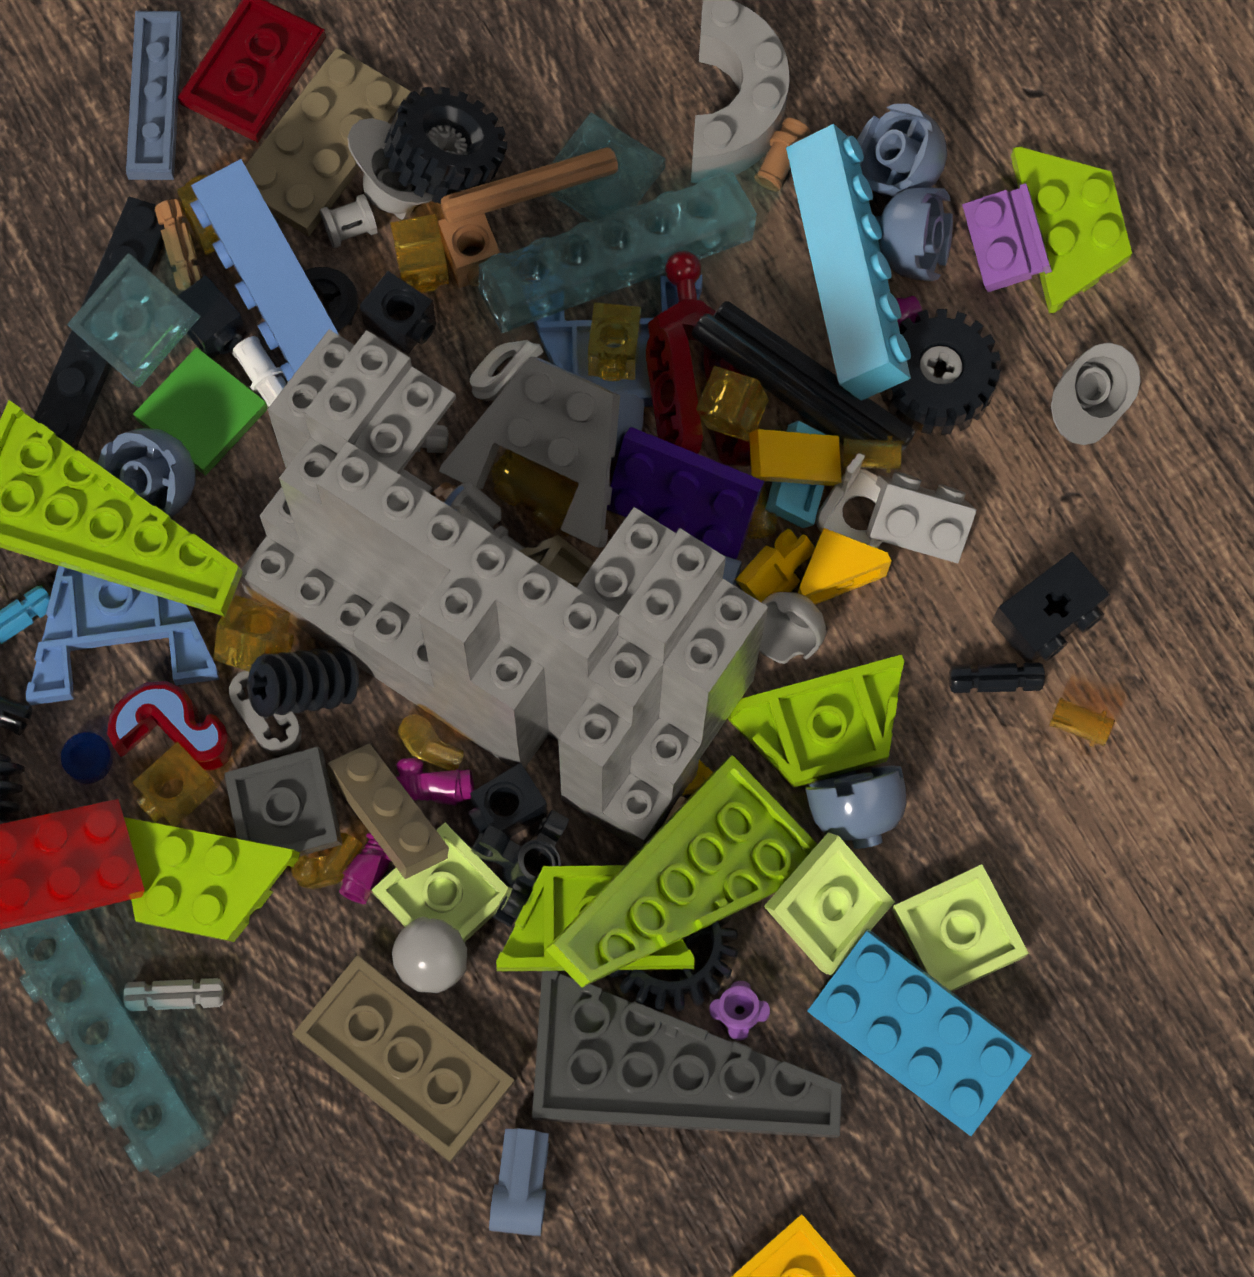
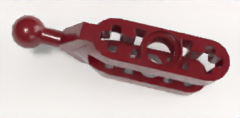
M684 250L670 255L665 263V274L669 282L677 287L679 302L648 322L650 336L646 345V362L658 438L699 454L702 447L703 431L688 340L698 341L691 334L694 326L704 314L707 313L714 316L716 311L702 300H697L695 283L701 275V264L697 256ZM704 345V369L719 458L726 465L749 467L751 466L749 433L759 429L752 380Z

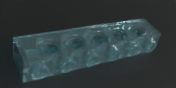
M733 171L718 177L708 176L700 180L696 185L677 192L668 191L662 193L655 200L636 207L627 206L621 208L613 215L598 221L583 222L568 232L551 238H539L529 246L508 254L498 253L491 256L486 262L479 264V291L502 334L665 273V263L670 255L675 252L689 251L700 260L753 240L757 213ZM654 231H658V232H662L663 234H656V233H653V232H654ZM610 247H619L622 249L615 250L611 249ZM576 262L580 265H569L567 263ZM526 278H535V279H538V280H536V281H527V280H524V279H526Z
M68 915L0 930L1 951L9 961L17 957L26 973L19 977L35 1003L43 999L52 1015L46 1018L45 1021L57 1041L61 1045L67 1041L70 1042L78 1055L77 1058L71 1061L75 1071L87 1087L93 1083L96 1084L104 1097V1100L97 1105L113 1130L120 1125L131 1141L124 1146V1149L137 1170L141 1173L148 1168L151 1174L160 1178L211 1144ZM45 939H55L56 949L54 954L47 960L36 961L34 958L36 946ZM71 980H80L82 982L80 996L73 1002L62 1003L60 1001V990L63 985ZM95 1022H107L109 1031L105 1040L97 1045H88L85 1038L87 1029ZM123 1063H132L135 1067V1076L132 1082L122 1088L114 1087L112 1084V1074L115 1068ZM150 1105L160 1106L162 1119L159 1125L149 1131L140 1130L138 1125L140 1112Z

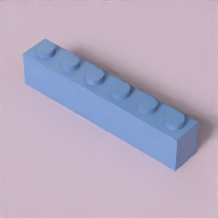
M242 159L192 184L191 187L197 200L190 203V206L203 229L212 225L219 241L212 245L225 269L233 265L236 268L242 281L235 284V287L248 310L257 306L264 319V322L257 326L270 350L279 347L287 363L281 365L280 368L289 382L329 329L336 334L338 332Z

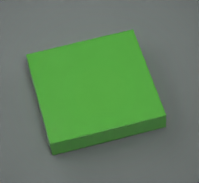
M196 347L133 415L135 420L145 428L163 430L180 440L190 452L195 468L206 476L267 411L268 406L262 398Z

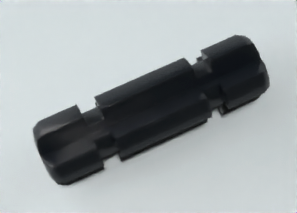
M1039 662L1023 663L1021 667H1017L1016 663L977 664V668H971L970 664H959L951 666L949 670L950 690L954 693H970L972 688H976L977 692H1014L1018 687H1022L1023 691H1040L1045 684L1044 667Z

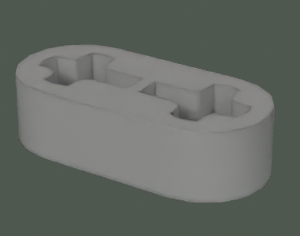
M250 670L238 673L232 679L229 686V696L240 717L259 745L268 754L285 756L292 753L299 746L302 734L293 712H289L286 715H271L279 726L284 727L289 724L290 727L286 729L288 738L280 743L276 737L267 740L271 735V730L265 720L269 717L259 716L253 710L249 699L241 701L245 697L243 688L248 685Z

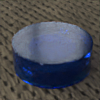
M78 733L68 739L62 748L61 764L67 774L76 782L83 784L98 782L109 773L112 767V751L106 741L95 733Z

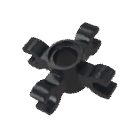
M552 809L547 818L543 817L540 820L533 839L522 847L511 841L504 832L490 825L486 828L484 834L480 833L471 851L484 860L495 862L502 866V878L508 887L495 910L493 918L511 927L514 920L518 918L523 906L526 905L538 877L528 873L524 866V859L533 862L539 874L543 866H561L560 856L555 845L568 824V818Z

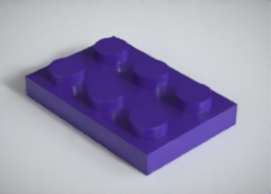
M630 427L623 438L610 485L612 487L611 504L607 505V510L627 517L633 507H635L671 531L677 533L681 528L720 554L737 560L741 553L764 481Z

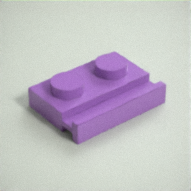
M1026 183L1020 185L1019 189L1010 192L1004 190L962 204L987 292L1032 279V275L1052 272L1031 194Z

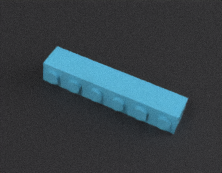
M832 124L786 147L838 382L840 386L862 401L911 379L907 360L911 358V353L905 338L899 331L897 320L901 318V311L897 300L890 293L888 279L892 276L891 269L880 250L878 240L882 238V231L877 219L871 212L869 201L873 199V193L869 182L862 174L860 162L864 160L863 151L854 136L848 137L836 125Z

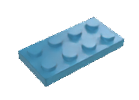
M869 929L864 933L807 1011L970 1136L973 1135L1033 1054Z

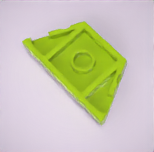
M1015 147L1011 154V160L1018 189L1020 185L1025 183L1029 188L1052 272L1047 274L1045 272L1039 273L1048 312L1056 313L1073 296L1081 291L1086 292L1096 285L1103 275L1113 273L1127 263L1132 255V250L1111 171L1027 148Z
M901 654L741 698L727 719L793 788L887 762L898 703L901 673L904 665L903 656Z
M124 817L145 889L142 897L131 900L136 922L235 942L249 924L251 914L261 908L273 893L270 888L287 866L293 867L296 864L300 852L293 849Z
M625 865L543 866L533 886V891L526 905L523 906L503 951L500 952L496 960L497 971H565L545 949ZM680 939L619 970L694 969V956L691 950H688L683 939Z

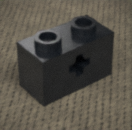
M1070 552L1000 605L991 622L1026 663H1032L1040 656L1045 661H1048L1068 644L1065 639L1066 636L1077 628L1084 633L1104 617L1105 614L1101 609L1110 594L1073 552ZM1058 608L1062 614L1054 613L1049 617L1045 610L1053 611Z

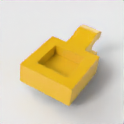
M787 529L776 539L775 548L766 545L735 580L745 593L759 602H762L767 596L776 592H791L800 582L794 571L813 554L815 547L807 535L803 534L797 539L792 530Z

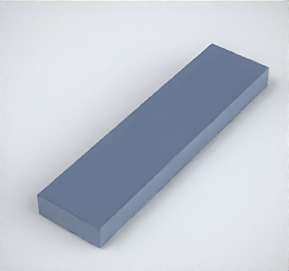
M135 11L126 162L128 180H174L183 20L180 11Z

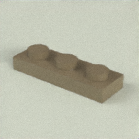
M370 743L327 763L328 777L404 879L448 859V845Z

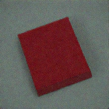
M241 0L179 94L180 105L258 143L326 38L325 29L266 0Z

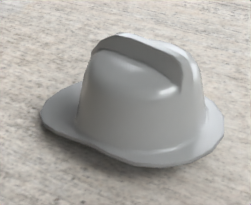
M374 118L359 120L351 127L347 139L348 147L354 160L364 172L363 187L365 196L377 208L393 213L403 220L409 217L414 208L419 204L432 201L433 195L425 192L423 197L414 194L416 186L410 183L405 187L398 181L401 172L392 173L389 169L388 163L391 158H385L384 156L386 145L384 141L391 124Z
M1108 342L1094 345L1068 364L1053 391L1051 402L1053 421L1060 434L1068 441L1079 445L1096 443L1109 432L1118 419L1129 409L1138 395L1141 382L1139 366L1133 354L1121 345Z

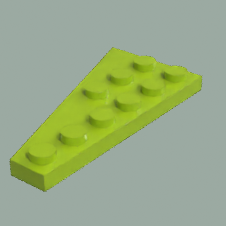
M8 400L0 419V548L224 617L226 616L243 573L237 564L194 533L191 534L173 521L168 514L158 507L151 505L132 488L81 451L75 450L57 437L45 425L39 424L24 413L20 407Z
M731 755L722 762L545 950L582 988L776 893L818 844L746 768Z

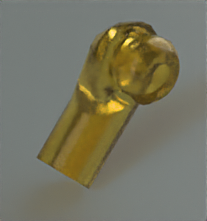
M412 714L402 720L398 730L399 736L412 756L449 771L459 768L464 751L442 742L428 719L421 715Z

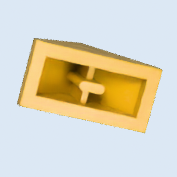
M823 528L798 593L806 596L816 605L887 576L891 564L888 552Z

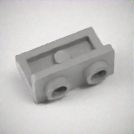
M895 471L892 478L878 475L876 485L880 488V492L866 535L871 539L959 563L977 511L969 502L964 500L966 493L941 484L938 485L937 491L920 487L922 480L902 472Z

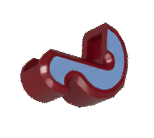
M167 681L146 682L130 691L115 705L109 716L107 735L120 757L125 756L157 725L201 771H212L223 767L229 761L232 753L231 738L216 715L208 714L205 721L200 724L197 709L186 692Z

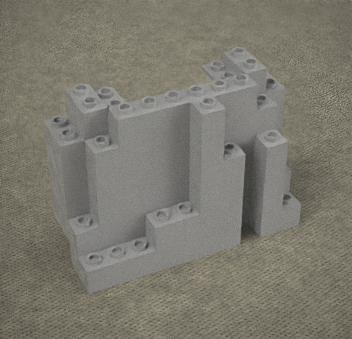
M329 329L267 409L286 469L279 477L282 487L260 514L266 537L241 569L243 573L240 581L245 593L327 647L343 648L350 653L359 668L510 767L522 763L523 767L526 768L548 735L558 740L561 800L639 851L662 827L676 801L683 795L688 785L692 783L697 775L699 759L753 682L768 607L723 579L725 556L681 528L677 533L671 531L635 507H633L577 587L571 585L431 495L433 488L404 469L455 401L456 394L412 367L410 357L366 330L354 345Z

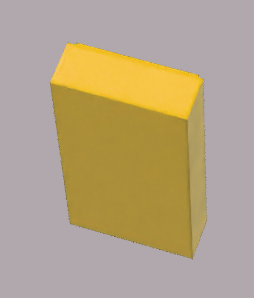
M757 429L749 433L751 474L753 477L763 481L834 486L842 483L839 436Z

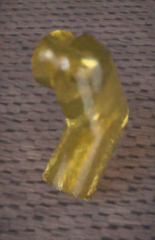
M341 833L343 845L333 847L328 856L308 858L306 855L300 856L296 864L291 867L292 876L297 880L298 885L311 890L338 884L344 877V869L357 856L363 844L356 838L346 833Z

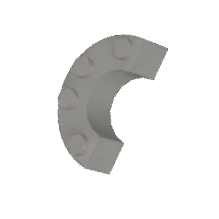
M703 0L699 62L716 66L728 74L737 86L739 94L729 106L713 114L695 115L691 183L713 182L726 179L750 168L771 148L770 139L775 131H780L785 117L789 88V65L782 43L765 20L749 8L732 0Z

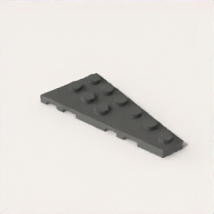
M542 971L533 1120L839 1138L842 1084L785 1061L780 1062L737 1042L722 1039L708 1033L707 1030L637 1002L632 1003L604 992L601 988L588 984L581 988L574 979L559 974V971Z

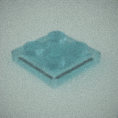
M590 113L551 164L608 147L616 155L618 171L613 175L553 192L550 195L614 235L664 170L666 159L595 114Z
M128 253L67 325L129 382L140 388L201 316L142 263Z

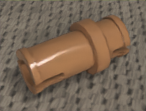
M786 118L782 123L783 126L780 131L774 132L770 139L771 148L759 171L754 176L755 181L768 190L778 192L790 170L786 147L808 137L811 132L804 123L797 119Z

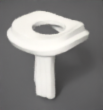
M523 340L505 343L493 349L470 377L473 395L482 401L495 400L530 357H538L543 353L540 344ZM513 356L502 372L492 377L496 368L505 359Z
M859 453L852 460L851 464L846 467V472L841 477L842 483L834 486L819 509L816 524L821 532L823 528L877 548L882 541L869 538L866 535L867 530L851 528L843 518L842 509L849 499L856 496H864L876 504L880 488L876 485L878 476L865 469H860L865 456Z

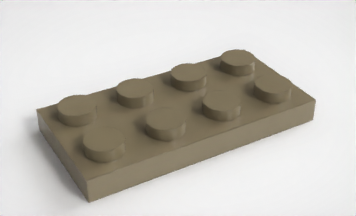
M336 47L245 165L272 215L309 237L322 220L320 209L327 207L330 210L361 169L348 147L347 137L351 127L359 120L370 118L392 124L403 99H407L411 91Z
M358 955L292 1034L299 1042L450 1163L455 1160L515 1084V1080Z

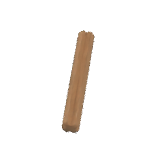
M606 147L453 193L441 199L442 212L449 223H454L613 175L618 171L617 158L614 151Z

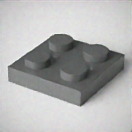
M319 747L224 773L237 839L293 849L300 852L299 856L343 845L323 750Z

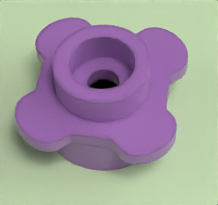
M745 981L734 982L731 988L721 995L720 999H715L711 1002L709 1008L711 1017L714 1020H721L729 1029V1036L734 1040L746 1039L749 1035V1029L757 1022L766 1021L770 1015L768 1003L759 1001L757 995L751 990L749 983ZM739 1006L745 1009L744 1013L740 1015L735 1013V1009Z

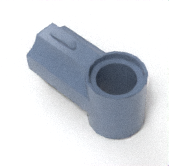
M519 1128L505 1129L499 1183L494 1184L489 1231L541 1237L546 1189H543V1181L549 1148L548 1133Z

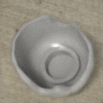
M776 592L770 594L761 602L768 607L759 650L761 654L777 663L785 664L793 657L801 654L807 660L820 648L827 634L822 612L809 598L799 593Z
M424 916L419 917L404 927L394 942L392 950L393 966L402 982L417 992L439 993L455 985L467 971V947L459 931L443 920L429 919Z

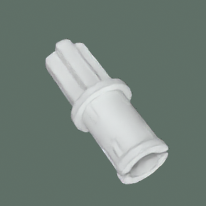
M251 336L239 342L233 348L232 354L237 358L252 381L251 390L255 394H260L269 407L286 386V382L283 379L284 374L280 367H275L260 344L259 338Z

